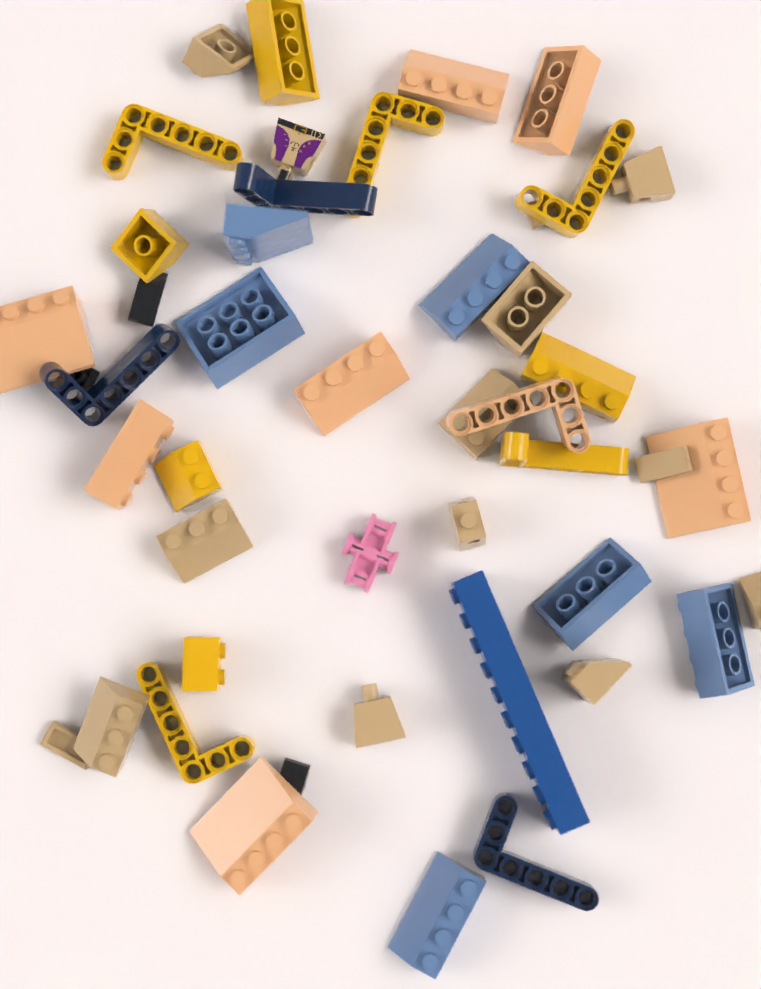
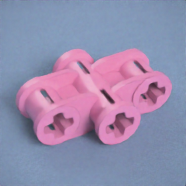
M372 513L362 540L354 537V534L350 532L342 555L349 554L355 558L349 568L344 584H353L364 589L365 593H369L378 567L386 569V572L391 574L399 552L395 551L393 553L386 550L397 525L396 522H386L377 518L376 514ZM375 526L386 530V532L375 528ZM352 546H357L361 549H364V551L358 550ZM377 555H378V556H381V557H383V558L388 559L389 561H385V560L380 559V558H378V557H376V556H377ZM354 575L361 576V577L365 578L366 581H364V580H362V579H359V578L355 577Z

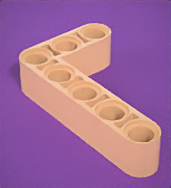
M560 376L455 409L446 417L447 428L455 435L463 436L551 407L561 441L565 448L575 453H583L589 448L591 443L575 385L571 380ZM564 382L566 392L562 396H557L555 388L557 384ZM538 390L541 393V400L539 403L532 405L530 395ZM509 399H514L516 402L515 410L511 413H506L504 410L505 402ZM484 407H488L491 411L490 418L486 421H480L479 411ZM567 408H572L574 416L570 421L565 422L563 412ZM464 416L465 426L461 429H454L453 420L455 417ZM579 433L581 435V443L578 446L572 447L571 437Z

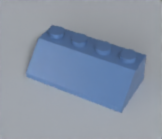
M491 233L419 304V307L456 342L503 295L530 262L512 244Z
M609 537L536 601L532 607L555 634L574 651L649 585L652 580L641 563Z
M732 582L677 594L678 608L682 616L684 635L688 643L689 659L693 666L695 686L698 690L699 698L725 696L755 686Z
M437 852L388 948L411 967L436 980L487 883L485 877Z

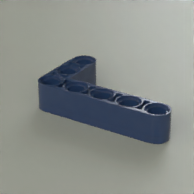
M248 162L237 163L233 191L254 206L307 211L308 213L351 216H373L378 191L377 187L362 183L275 179L260 166Z
M157 324L88 392L56 362H47L42 365L39 376L46 387L86 425L98 426L178 348L180 337L167 324ZM169 333V339L161 343V337ZM150 351V358L142 361V356ZM126 371H133L131 377L123 379ZM59 372L57 380L48 381L52 373ZM108 389H114L110 397H104ZM78 390L74 398L67 399L70 391ZM95 407L92 415L85 416L87 409Z
M504 792L497 794L492 800L473 849V859L476 866L483 871L580 910L591 911L595 909L599 903V896L591 884L503 849L518 806L512 795ZM507 799L512 803L511 809L505 813L498 811V803L501 800ZM492 825H499L502 827V833L500 836L493 838L488 835V829ZM481 851H491L493 854L492 859L486 863L479 861L478 855ZM508 860L517 862L516 870L511 873L503 870V866ZM539 870L542 872L540 881L530 882L528 880L530 872ZM557 881H566L567 888L563 892L558 893L554 891V884ZM582 891H591L592 897L588 902L583 903L579 901V895Z

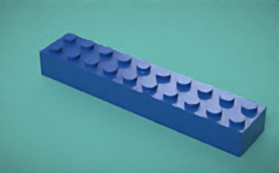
M483 570L450 583L452 589L448 590L454 605L459 603L463 612L459 614L464 629L470 628L473 638L469 639L474 653H480L484 661L480 663L485 678H491L494 687L490 688L493 698L497 704L501 703L504 711L500 714L505 726L508 729L512 728L515 736L511 737L513 745L519 755L522 753L524 755L525 761L521 763L525 773L530 780L534 779L536 783L532 787L536 799L540 805L544 804L547 809L543 811V815L551 830L556 829L560 835H563L591 823Z

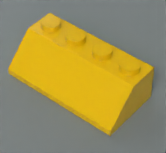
M251 0L246 3L261 102L285 106L320 99L304 0Z
M544 332L541 333L520 377L521 380L530 384L558 376L571 380L575 385L581 408L613 424L619 419L636 379V376ZM560 382L555 388V393L557 396L564 395L566 385L564 382Z

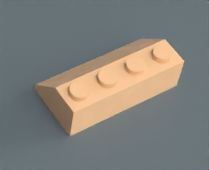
M584 45L545 47L513 143L550 156H570L601 59Z
M410 49L401 74L398 95L437 106L443 111L497 124L509 74Z
M380 331L293 390L322 435L326 436L407 382L410 377L396 352Z
M139 399L84 488V491L115 509L121 510L122 507L126 508L133 498L131 492L135 485H140L147 475L145 469L149 462L154 463L161 452V449H159L160 444L164 439L167 441L172 435L175 428L172 426L174 421Z

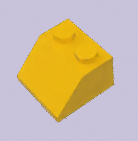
M140 208L110 249L144 282L149 283L174 265L190 243L155 210Z
M199 440L173 451L154 465L176 512L224 490Z
M184 637L182 692L219 691L220 685H225V669H221V659L226 658V643H222V637Z

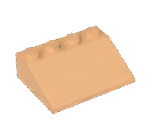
M73 285L0 306V394L42 382L39 371L42 365L47 362L58 363L69 374L96 366L82 303ZM59 372L52 373L48 380L59 377Z
M728 417L645 436L649 454L687 445L693 470L655 480L667 539L751 521Z
M261 756L189 832L220 877L240 896L314 821L319 812Z

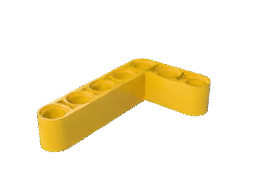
M379 92L374 95L347 183H356L354 179L359 175H364L368 179L365 184L373 185L391 125L426 136H438L444 127L445 116L443 111L437 106L389 92ZM381 103H386L390 106L387 111H380L376 107ZM410 110L415 115L412 118H404L401 113ZM435 117L439 120V123L431 126L426 120ZM373 127H379L383 132L375 136L370 134L369 131ZM366 151H371L375 154V157L371 160H366L362 157V154ZM346 215L347 217H349V218H351V219H356V218L361 217V216Z
M133 103L127 105L121 113L103 156L102 166L111 179L116 181L125 179L130 172L143 138L228 171H236L237 163L243 162L244 159L241 148L234 141ZM141 115V119L137 123L130 122L132 116ZM164 124L165 129L158 133L153 131L156 125ZM180 134H189V138L186 141H177ZM123 139H132L128 146H120V142ZM208 142L213 144L211 150H201L203 144ZM229 152L237 153V157L234 160L228 161L224 159L225 155ZM122 162L118 170H110L112 163Z
M619 119L607 130L570 204L538 186L528 185L515 198L517 209L566 237L575 238L588 228L635 135L634 124L628 119ZM616 128L623 130L625 133L624 139L617 136ZM604 151L611 152L614 160L608 161L604 156ZM593 173L601 176L602 184H597L593 180ZM524 194L533 196L534 205H529L525 202ZM581 196H586L590 199V207L582 204ZM547 206L555 208L557 211L556 217L548 215ZM570 218L578 221L579 230H575L570 226Z
M505 432L500 443L499 465L626 476L629 449L590 445L583 453H575L565 448L562 442L529 440V434ZM571 443L572 447L579 445L577 443Z
M147 662L139 666L136 672L138 683L143 693L150 696L148 705L185 782L188 784L202 782L246 761L254 754L256 748L255 741L248 735L238 736L201 753L161 665L157 662ZM148 666L156 671V678L153 681H148L144 677V671ZM158 691L166 693L168 699L165 705H159L155 701V695ZM169 715H174L178 719L177 729H170L166 725V719ZM181 739L186 740L190 745V750L186 754L179 752L177 749V743ZM245 741L248 743L249 753L246 755L239 754L236 750L237 742ZM218 752L224 755L225 764L223 766H216L212 762V755ZM190 764H196L200 767V777L194 778L189 775L188 767Z

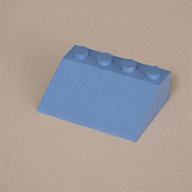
M226 203L222 236L233 261H237L239 265L251 266L252 262L261 263L313 243V234L307 211Z
M262 267L254 270L174 321L217 390L305 334L296 315Z

